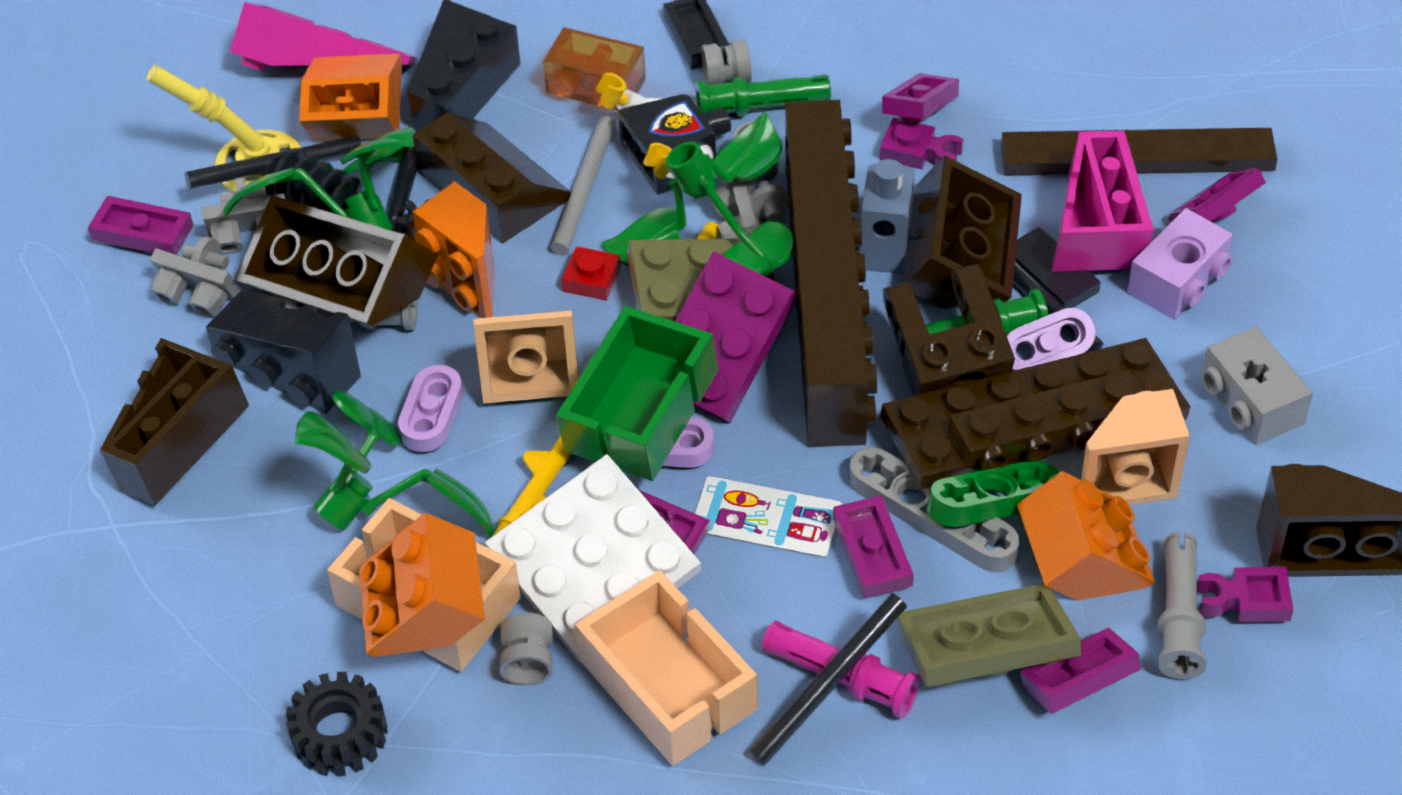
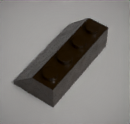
M271 195L235 280L299 303L316 306L318 309L333 314L337 311L349 314V319L373 327L420 298L438 254L404 234Z

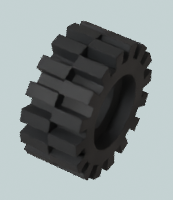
M337 672V680L330 681L328 673L319 675L320 685L314 686L311 680L302 684L305 695L295 691L291 697L293 707L287 706L286 717L288 722H286L294 753L298 759L302 758L303 765L311 771L316 765L318 774L328 776L330 767H334L337 777L346 776L345 766L353 765L356 773L364 769L362 758L365 757L372 763L378 757L376 747L384 748L386 743L384 733H388L385 713L380 695L377 696L376 688L371 682L365 686L363 677L355 674L352 681L349 682L347 672ZM345 712L357 717V723L345 733L331 736L320 734L317 731V725L331 714Z

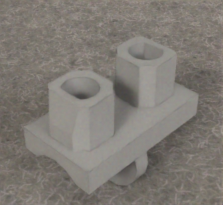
M245 177L235 178L236 192L220 194L221 204L201 207L208 235L218 240L221 255L238 253L243 249L240 233L257 229L270 199V196L266 195L265 187L259 188L244 196L229 215L225 217L223 209L232 196L247 185ZM284 193L273 195L285 199Z
M734 178L731 183L715 189L732 215L740 213L739 216L734 218L748 236L758 226L765 223L764 219H767L768 222H777L780 219V215L789 206L787 191L782 186L771 184L769 181L760 182L755 190L753 186L747 184V181H740ZM714 205V207H715V209H716L718 215L720 216L721 220L724 219V217L721 215V213L719 212V210H718V209L716 208V206ZM726 221L718 224L723 239L738 238Z
M202 237L196 246L186 244L182 250L183 257L155 248L149 261L158 271L150 291L161 301L174 305L178 304L186 286L195 288L188 304L199 313L215 318L226 300H232L243 290L241 286L232 284L231 274L225 271L229 264V258L220 254V244L214 238Z

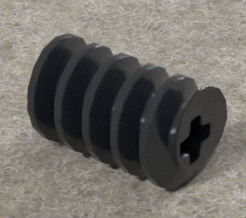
M293 148L284 156L274 157L262 173L263 177L290 168H294V170L302 168L343 210L348 208L344 201L345 199L363 191L362 182L359 178L348 177L346 172L340 169L334 170L330 163L320 162L318 157L307 155L300 148ZM295 180L265 186L267 196L284 193L287 200L334 213L303 181Z

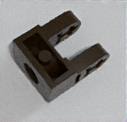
M978 264L954 269L951 273L954 294L965 325L930 335L909 282L883 288L885 310L903 359L902 366L913 396L1011 372L1013 369L1015 357L984 275Z

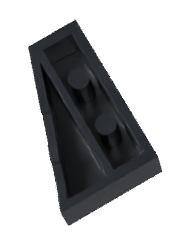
M442 1L407 91L412 125L416 132L446 113L471 119L479 113L521 65L517 26L453 1Z
M241 290L206 326L213 357L250 375L261 386L266 388L273 387L289 395L298 405L303 407L310 406L327 414L336 404L332 397L333 392L336 389L347 392L361 377L349 314L337 311L330 318L317 315L318 310L316 306L304 304L300 310L285 307L284 299Z

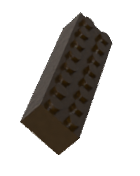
M840 100L785 102V170L787 195L789 198L790 231L795 240V250L792 258L795 292L799 295L796 300L808 448L866 445L867 425H876L875 396H868V394H877L876 364H871V358H866V356H873L872 326H867V321H862V319H868L870 314L868 289H864L863 285L859 286V282L866 281L864 253L860 254L859 250L855 251V247H862L861 218L852 216V212H858L859 208L858 186L848 182V179L855 178L854 151L845 150V146H851L852 143L851 119L842 118Z

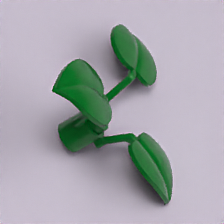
M763 112L732 140L713 161L708 154L703 153L696 142H685L671 150L666 157V165L674 176V179H671L669 184L674 191L676 210L664 207L647 213L633 222L619 235L602 241L605 250L608 253L620 255L621 263L629 266L627 256L629 240L681 239L678 231L684 229L687 225L683 199L684 192L693 198H702L708 195L741 241L727 250L724 254L725 257L763 276L773 272L775 267L785 264L792 257L795 250V240L791 231L784 224L769 221L758 226L748 236L714 189L716 186L715 180L724 181L725 183H730L734 178L740 181H749L769 170L778 161L782 153V142L768 114Z
M414 127L402 128L384 134L376 140L358 146L340 159L342 165L357 158L346 166L343 171L348 174L359 169L364 191L344 200L348 207L345 210L302 168L295 170L290 168L260 177L241 188L225 205L223 209L225 217L229 215L244 196L259 188L274 183L300 180L335 214L392 230L393 227L378 195L375 194L370 169L377 162L389 161L400 163L407 148H413Z
M336 389L332 397L336 405L347 416L367 429V439L360 451L352 445L344 433L320 415L308 411L299 419L295 432L296 445L300 444L318 448L344 462L339 475L314 504L315 510L336 528L346 530L361 510L370 516L376 507L386 502L388 498L395 497L419 482H427L471 514L484 527L488 539L494 534L490 514L479 497L467 486L437 468L433 472L428 469H422L371 499L369 493L373 489L372 485L357 472L360 471L367 474L370 470L371 464L366 457L378 436L393 447H397L400 444L401 436L388 419L379 412L367 407L351 394Z

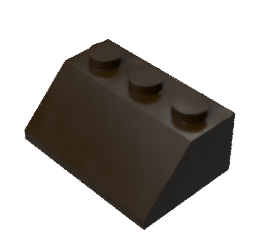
M446 113L413 135L418 172L440 191L455 181L487 205L490 234L502 244L569 200L570 190L486 122Z
M944 155L915 185L902 283L909 282L915 296L940 308L956 307L958 303L952 286V270L978 264L992 299L999 298L1002 302L1011 299L1022 194Z

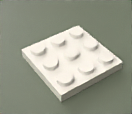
M608 454L485 542L487 548L516 562L520 591L540 615L549 619L554 633L578 662L580 661L578 660L575 623L659 570L664 573L677 589L702 571L701 562Z

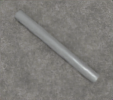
M603 115L597 123L551 244V250L557 255H566L570 249L616 126V121L611 116Z

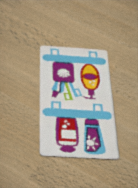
M708 476L695 514L710 520V527L707 533L710 535L826 557L836 527L833 520V507L842 505V503L836 500Z

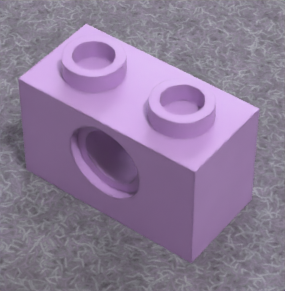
M1185 208L1132 261L1127 293L1175 320L1187 306L1194 307L1198 304L1205 293L1206 287L1214 278L1220 280L1225 276L1233 261V256L1229 254L1233 234Z

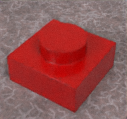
M576 246L561 279L562 291L607 301L621 269L620 255Z

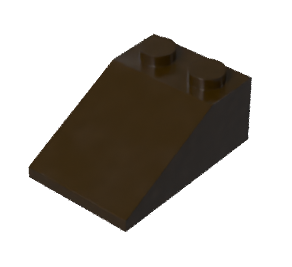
M1294 463L1284 466H1271L1256 526L1263 567H1286L1288 577L1402 575V492L1325 465H1301Z

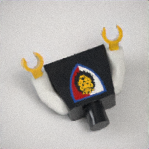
M613 73L603 74L596 86V91L602 94L600 101L607 109H613L617 106L620 142L657 195L672 189L669 181L674 179V176L666 165V157L676 146L685 142H696L704 154H708L712 161L715 159V137L731 131L730 118L723 107L702 114L688 95L680 94L668 98H645L626 89L625 81L618 75Z

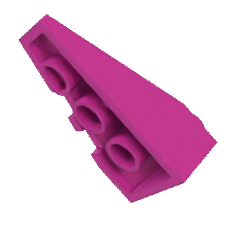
M244 2L230 48L231 53L242 56L240 64L261 71H265L266 65H310L314 57L400 53L402 65H414L417 57L370 40L351 37V34L319 24L315 25L312 20L276 8Z

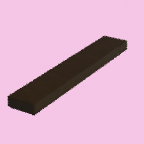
M1271 127L1124 130L1137 173L1241 171L1252 168L1260 169V171L1276 170L1278 158ZM1123 130L1002 132L1001 149L1004 175L1069 174L1079 132Z

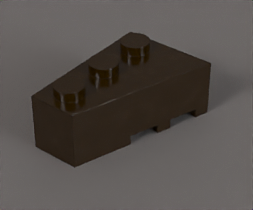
M160 338L155 347L158 356L150 371L143 370L137 380L140 389L132 404H124L100 448V452L119 490L153 505H156L249 407V403L232 365Z

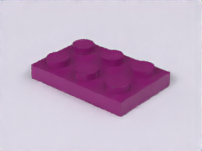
M714 251L675 322L713 334L719 371L700 403L693 402L694 405L731 423L799 295L794 290Z

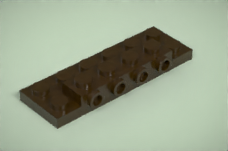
M1142 338L883 403L880 417L920 490L932 487L935 481L947 477L989 470L996 467L1002 468L1006 465L1026 461L1036 462L1061 452L1073 449H1086L1088 440L1121 398L1126 395H1133L1142 391L1154 392L1173 389L1184 420H1187L1191 407L1147 338Z

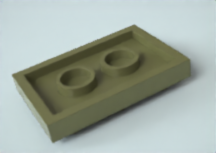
M739 238L629 240L627 256L637 310L676 321L712 252L714 251L724 256L727 250L741 242ZM773 272L765 276L775 281Z
M1044 583L903 611L897 618L898 631L926 687L936 685L947 686L955 684L960 680L989 674L1001 675L1014 669L1038 664H1055L1063 659L1081 656L1080 636L1053 591L1046 587Z

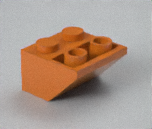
M401 54L314 57L301 79L299 122L313 142L333 141L352 136H358L360 140L377 139L384 134L400 129Z
M454 181L413 211L416 229L415 241L438 254L427 283L434 288L440 287L452 296L457 305L464 311H472L480 318L493 317L495 264L487 205Z
M1061 471L1017 504L1046 587L1079 601L1145 589L1155 583L1148 564L1150 554L1145 545L1139 540L1133 525L1135 520L1134 512L1122 497H1114L1096 488L1088 480L1082 481Z
M425 512L359 566V583L361 585L363 608L362 624L365 632L366 654L378 657L449 647L485 620L475 533Z

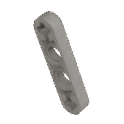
M872 447L861 449L853 455L850 460V484L859 495L866 499L882 495L889 513L981 569L989 572H1002L1014 566L1018 557L1019 535L1010 524L997 517L992 520L965 525L959 529L947 528L935 522L928 515L926 508L931 487L919 490L904 461L885 450ZM875 469L881 470V475L873 471ZM863 470L871 474L869 476L863 475ZM887 484L890 486L888 490L886 489ZM913 489L921 491L926 496V499L918 504H908L903 502L899 495L906 490ZM977 529H981L980 534L976 532ZM998 542L1004 544V549L1002 547H996L993 551L987 549V544L989 546H995Z

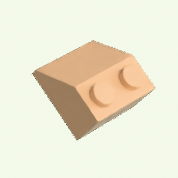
M572 311L473 319L483 403L569 395L579 379Z
M1174 390L1142 391L1137 394L1123 396L1088 440L1081 480L1090 481L1096 488L1114 497H1122L1129 505L1178 498L1190 435Z

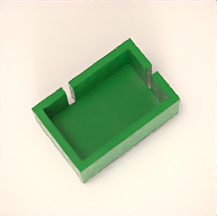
M624 306L556 414L564 451L594 462L608 454L621 471L653 482L695 411L693 401L700 403L719 371L713 334Z

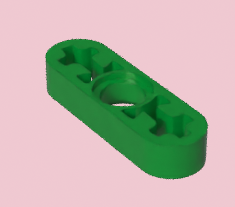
M1026 461L1006 465L1002 468L996 467L939 479L931 487L926 508L927 513L935 522L949 527H960L992 520L997 517L1002 518L1020 514L1017 504L1060 472L1046 462ZM984 490L996 491L1005 496H994Z

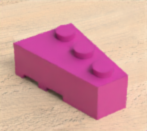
M1124 130L1079 132L1069 171L1051 272L1131 269L1132 261L1150 244L1154 228Z

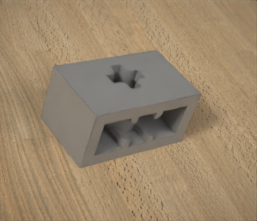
M1257 326L1207 347L1204 366L1201 372L1203 385L1207 392L1212 396H1216L1227 409L1236 428L1244 430L1255 445L1305 424L1313 393Z

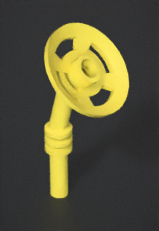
M153 65L147 74V81L189 104V110L194 113L198 112V115L202 118L206 117L211 123L217 121L235 136L221 148L217 154L215 165L226 163L227 156L231 150H237L235 158L238 161L280 152L281 148L289 147L293 149L301 147L297 140L286 133L268 129L254 130L225 105L226 101L224 98L217 97L213 92H208V89L205 87L197 89L158 65ZM260 174V175H255V176H250V177H251V178H259V177H262V174ZM235 180L221 183L229 191L236 192ZM246 180V184L252 182L250 180Z

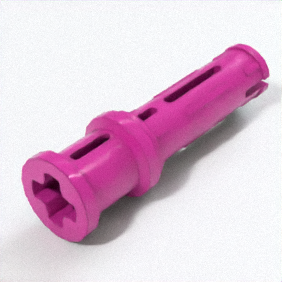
M774 620L769 625L762 641V651L784 658L816 674H819L841 650L820 639L799 632L777 620ZM865 654L839 684L848 687V691L852 694L853 698L860 701L869 698L891 708L894 716L903 719L912 708L918 695L921 676L912 671L907 675L882 665L879 657Z

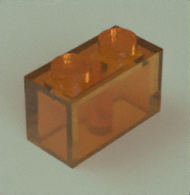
M563 27L543 60L546 93L605 108L600 101L602 94L596 91V86L603 74L613 73L618 75L625 81L626 89L637 94L646 80L643 46ZM615 106V108H613L612 110L618 111L617 106Z

